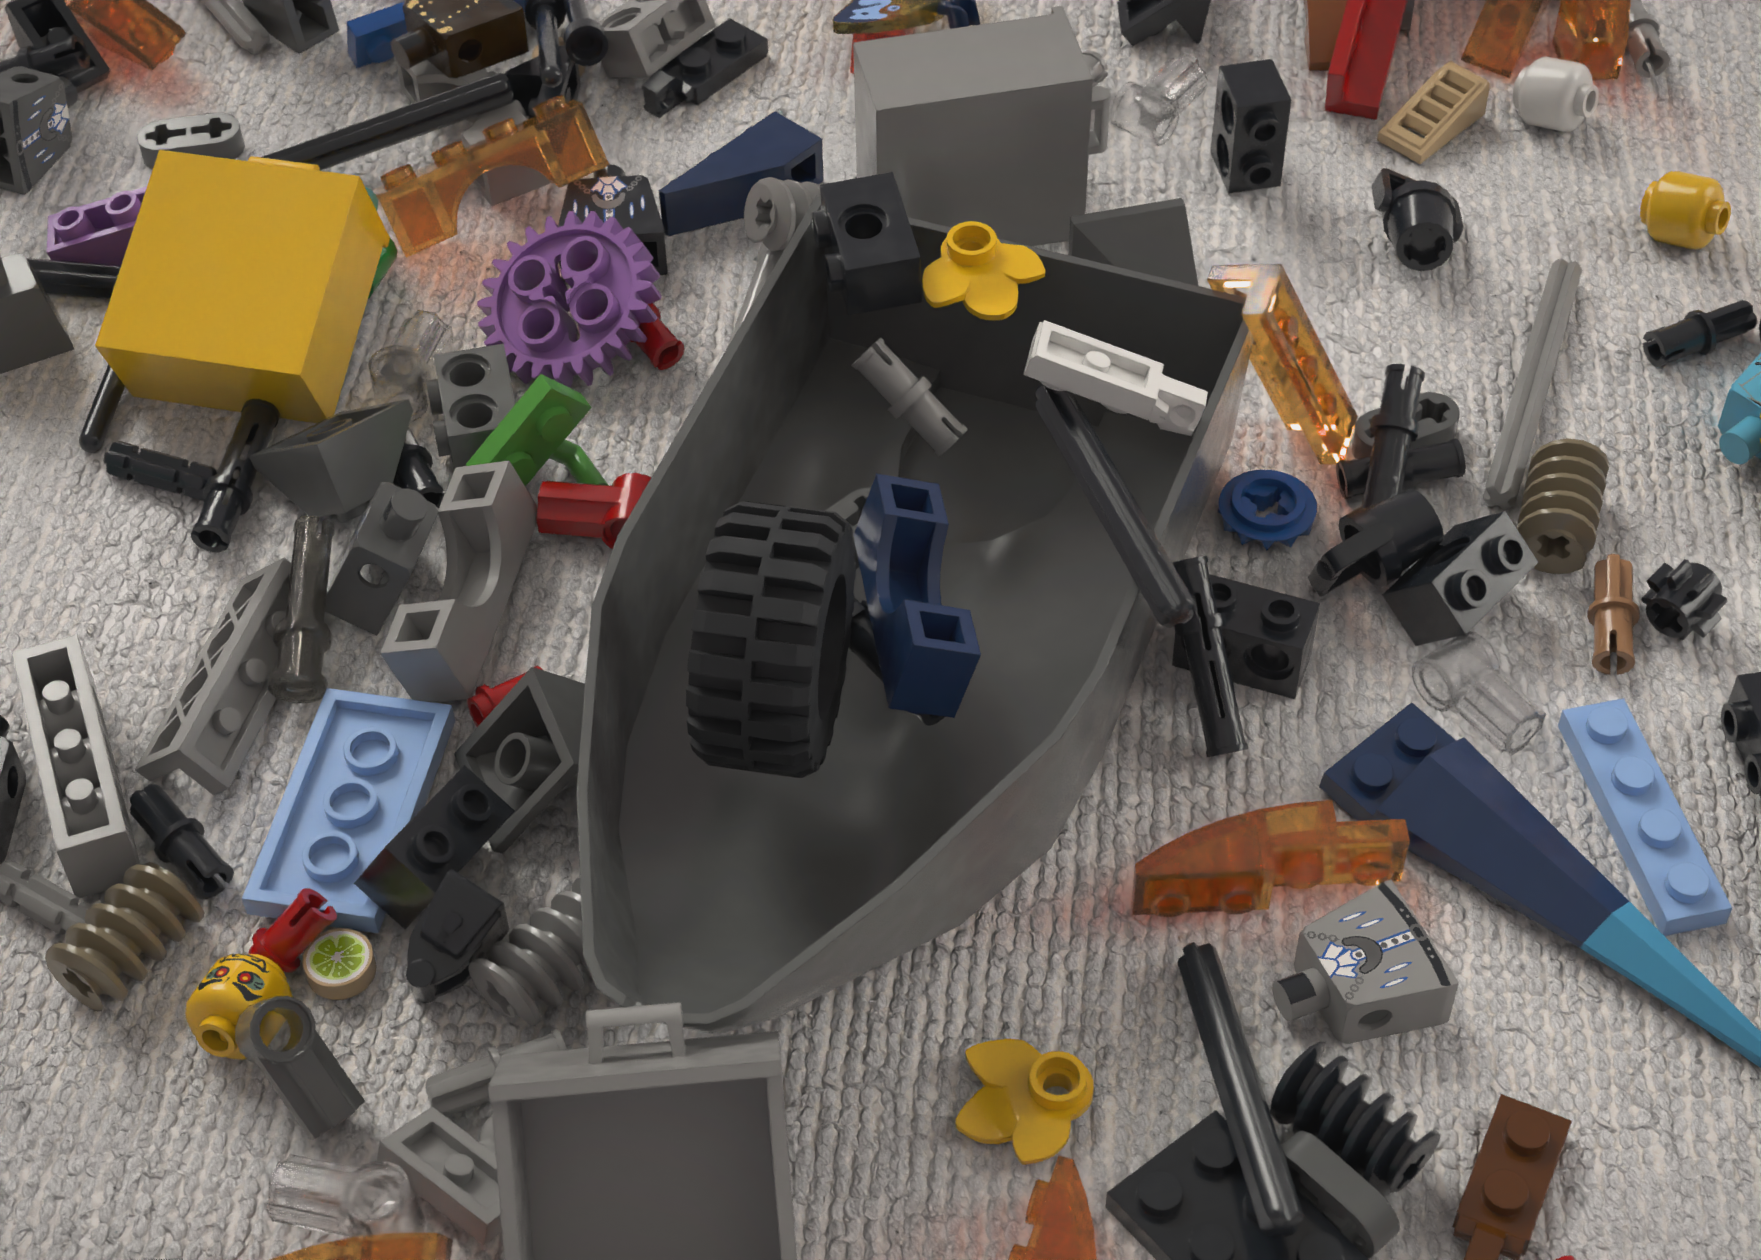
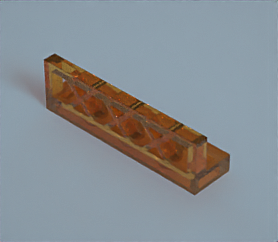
M1282 264L1212 265L1207 278L1212 290L1246 297L1241 315L1254 338L1249 359L1287 430L1303 431L1320 464L1336 465L1338 461L1344 460L1358 415ZM1235 287H1250L1248 295L1238 291Z

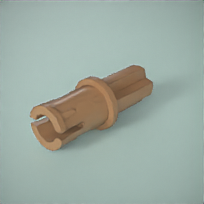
M1609 554L1607 559L1597 561L1595 564L1594 602L1589 605L1587 611L1589 623L1594 626L1592 665L1598 672L1609 675L1610 654L1612 652L1617 653V675L1629 672L1634 668L1633 626L1638 623L1640 618L1639 607L1633 602V565L1628 560L1620 559L1619 554Z

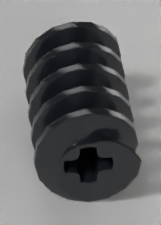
M1318 1042L1310 1046L1289 1066L1278 1083L1271 1100L1270 1113L1273 1119L1279 1124L1288 1125L1293 1123L1292 1131L1294 1134L1304 1131L1318 1138L1378 1190L1383 1197L1393 1192H1399L1412 1181L1428 1162L1441 1139V1134L1436 1130H1432L1419 1140L1414 1141L1410 1137L1417 1121V1115L1414 1112H1406L1392 1123L1387 1117L1394 1103L1393 1095L1389 1092L1383 1093L1369 1104L1364 1100L1371 1085V1078L1368 1075L1362 1074L1348 1085H1345L1342 1082V1078L1349 1065L1348 1059L1343 1055L1338 1056L1323 1067L1319 1062L1324 1053L1326 1042Z

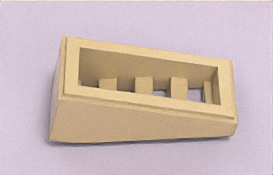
M1449 61L1438 69L1378 132L1377 141L1421 164L1485 115L1490 90L1489 82L1460 65ZM1411 128L1421 133L1425 137L1421 138L1420 136L1410 132L1409 129Z

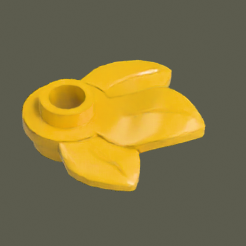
M968 221L959 223L949 230L947 238H945L941 245V257L924 269L922 286L926 301L934 308L963 301L967 311L974 316L984 320L1000 321L1012 315L1017 308V284H1026L1045 277V267L1039 256L1030 248L1023 245L1001 243L990 226L981 222Z
M1000 1039L976 1044L966 1049L965 1057L970 1068L984 1087L979 1089L960 1110L956 1117L955 1127L970 1139L983 1144H1002L1012 1141L1015 1155L1023 1165L1045 1161L1063 1149L1069 1140L1071 1121L1083 1115L1090 1107L1094 1093L1092 1075L1076 1056L1063 1051H1051L1042 1055L1023 1040ZM1059 1086L1065 1088L1069 1093L1054 1095L1046 1092V1090L1050 1087Z

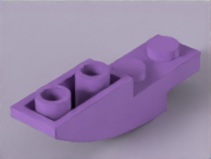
M147 186L132 191H121L112 197L79 207H68L59 213L49 215L46 253L50 259L121 266Z

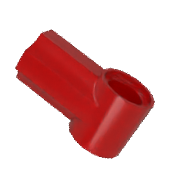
M626 473L617 477L612 486L542 481L538 493L536 517L538 532L602 538L603 542L613 549L618 534L651 477L639 473Z

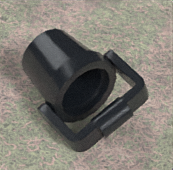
M1381 169L1371 185L1374 207L1382 212L1384 232L1390 242H1392L1399 260L1409 269L1417 271L1433 270L1441 266L1450 257L1453 243L1458 241L1463 232L1459 203L1449 194L1448 190L1437 183L1425 180L1417 181L1393 170Z
M1412 488L1365 509L1362 507L1357 508L1340 518L1338 526L1342 542L1331 548L1321 557L1308 576V580L1320 597L1360 574L1372 585L1379 588L1384 587L1400 578L1404 570L1442 543L1444 534L1439 517L1428 500L1419 491Z

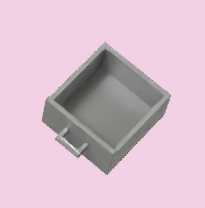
M1063 6L1051 7L1050 15L853 43L857 178L893 172L907 217L948 227H954L959 223L968 221L981 222L990 226L995 231L998 239L1028 246L1069 241L1070 216L1086 214L1089 155L1102 153L1107 149L1111 92L1103 86L1093 87V77ZM1095 109L1094 131H1090L1091 110Z
M681 1002L586 1011L588 1048L503 1055L488 1085V1093L492 1108L504 1260H797L778 1031L684 1039ZM662 1022L667 1024L670 1041L603 1047L604 1028Z

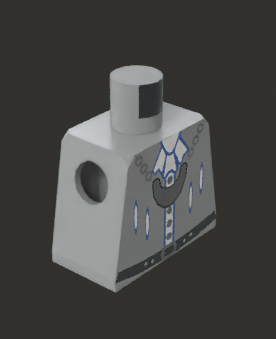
M1388 880L1306 925L1299 933L1294 960L1296 973L1274 981L1272 992L1276 1006L1284 1019L1293 1021L1319 1011L1336 1040L1350 1044L1438 1026L1449 1022L1459 982L1393 881Z

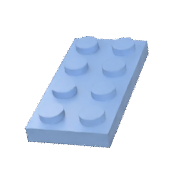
M331 688L326 689L242 896L247 914L277 919L297 898V894L302 889L309 888L328 900L319 909L320 912H323L328 906H333L337 919L329 925L330 927L379 934L386 912L361 891L354 882L384 847L425 806L455 724L452 705Z

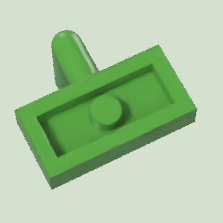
M542 374L537 377L466 463V466L510 461L526 487L546 461L552 459L565 465L577 483L609 486L584 450L579 445L566 440L567 436L592 407L580 392Z

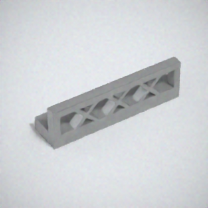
M285 557L241 579L137 764L135 771L148 781H152L179 768L212 795L229 789L323 612L319 608L326 592Z

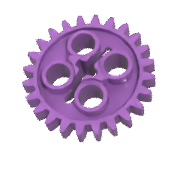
M569 211L564 226L560 227L551 216L546 217L545 232L539 235L530 226L526 227L525 234L528 242L521 246L509 241L507 247L513 255L509 261L494 259L492 261V264L500 272L499 277L483 279L482 285L492 295L477 302V306L487 316L478 322L479 328L488 336L484 341L485 345L491 346L504 343L509 373L513 371L525 384L532 379L535 381L542 374L570 388L574 375H578L589 386L593 382V369L601 367L609 376L614 374L611 359L618 355L630 361L633 357L626 346L629 341L646 342L648 339L639 328L640 323H649L657 320L656 314L648 306L649 303L661 299L660 292L653 284L660 278L659 272L651 263L654 259L630 227L623 229L612 216L603 223L594 211L587 215L583 223L573 211ZM560 260H561V268H560V270H561V275H562L563 279L567 282V284L571 287V288H569V289H567V286H566L565 282L563 281V279L560 277V274H559L558 263L560 262ZM568 311H570L573 319L568 315ZM576 323L578 324L579 332H580V338L578 339V341H577V334H576V331H577Z

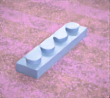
M1624 698L1562 710L1558 728L1658 930L1664 936L1726 924L1732 906Z

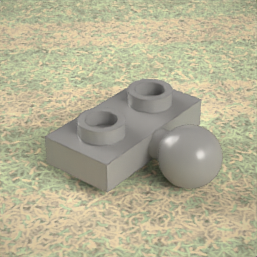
M431 1107L379 1142L376 1163L482 1245H485L502 1232L492 1116L482 1126L479 1141H477L434 1107Z

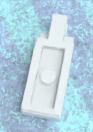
M1045 320L1039 323L1034 334L1023 374L1039 380L1050 389L1075 393L1099 402L1113 412L1129 413L1146 420L1149 419L1150 423H1157L1162 430L1192 436L1200 421L1208 391L1162 374L1164 364Z

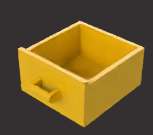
M159 150L95 344L97 350L130 394L138 398L241 412L244 403L250 399H261L272 403L278 409L282 419L319 423L333 416L382 248H387L390 240L360 176L320 171L319 166L315 164L251 156L248 161Z

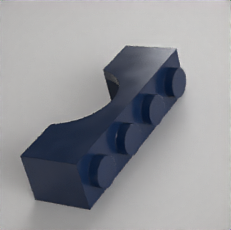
M876 473L853 536L888 708L903 710L912 714H931L955 718L981 657V652L970 610L942 606L941 562L949 523L940 486L936 483Z

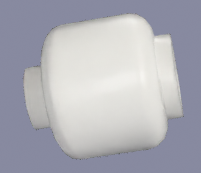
M1541 57L1532 62L1529 67L1522 69L1513 88V104L1516 109H1519V114L1526 124L1562 132L1574 130L1582 123L1585 117H1590L1596 109L1599 98L1598 88L1596 85H1593L1592 74L1586 65L1550 57Z

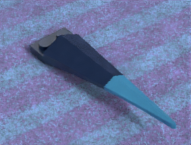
M1411 702L1324 772L1319 788L1368 831L1473 885L1584 950L1673 1007L1761 1068V1031L1465 737L1455 740Z

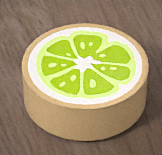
M337 928L323 932L310 944L303 954V968L310 988L317 995L326 999L344 1000L354 997L371 984L376 974V961L369 940L356 930Z

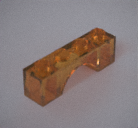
M563 95L551 98L533 108L536 115L533 118L517 125L513 118L505 119L484 129L482 133L485 139L466 148L462 141L454 142L433 152L431 156L434 162L414 171L411 164H407L382 175L380 179L383 185L372 191L377 197L383 215L404 256L407 258L457 235L458 208L465 191L476 178L491 169L506 165L529 167L539 171L552 184L560 188L609 166L583 103L575 99L566 102Z

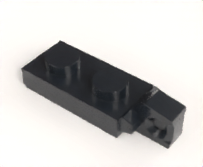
M729 18L682 51L642 84L645 103L644 110L661 118L683 101H691L696 105L701 104L767 57L768 38Z

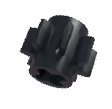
M1686 559L1675 570L1670 565L1663 563L1646 581L1651 589L1641 598V601L1646 604V615L1649 622L1660 633L1684 640L1694 630L1704 638L1722 619L1718 611L1728 601L1722 595V585L1719 578L1708 567L1699 563H1690Z

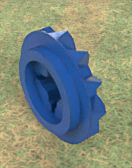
M1253 470L1237 475L1223 487L1219 496L1217 513L1222 516L1224 531L1237 532L1242 545L1252 540H1258L1263 543L1267 551L1274 542H1281L1288 547H1292L1298 536H1309L1317 514V503L1312 491L1298 478L1275 470ZM1278 502L1277 514L1269 513L1265 518L1256 516L1257 510L1263 512Z

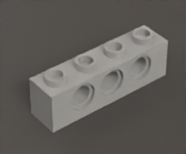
M78 635L12 652L56 851L75 896L83 898L106 891L115 884H124L123 877L125 872L131 866L140 864L96 685Z

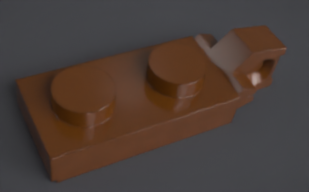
M1500 1095L1452 1226L1455 1228L1454 1237L1470 1242L1464 1260H1498L1500 1255L1513 1260H1519L1521 1254L1525 1256L1572 1120L1506 1095Z

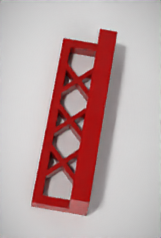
M1347 0L1328 70L1325 111L1377 120L1408 0Z

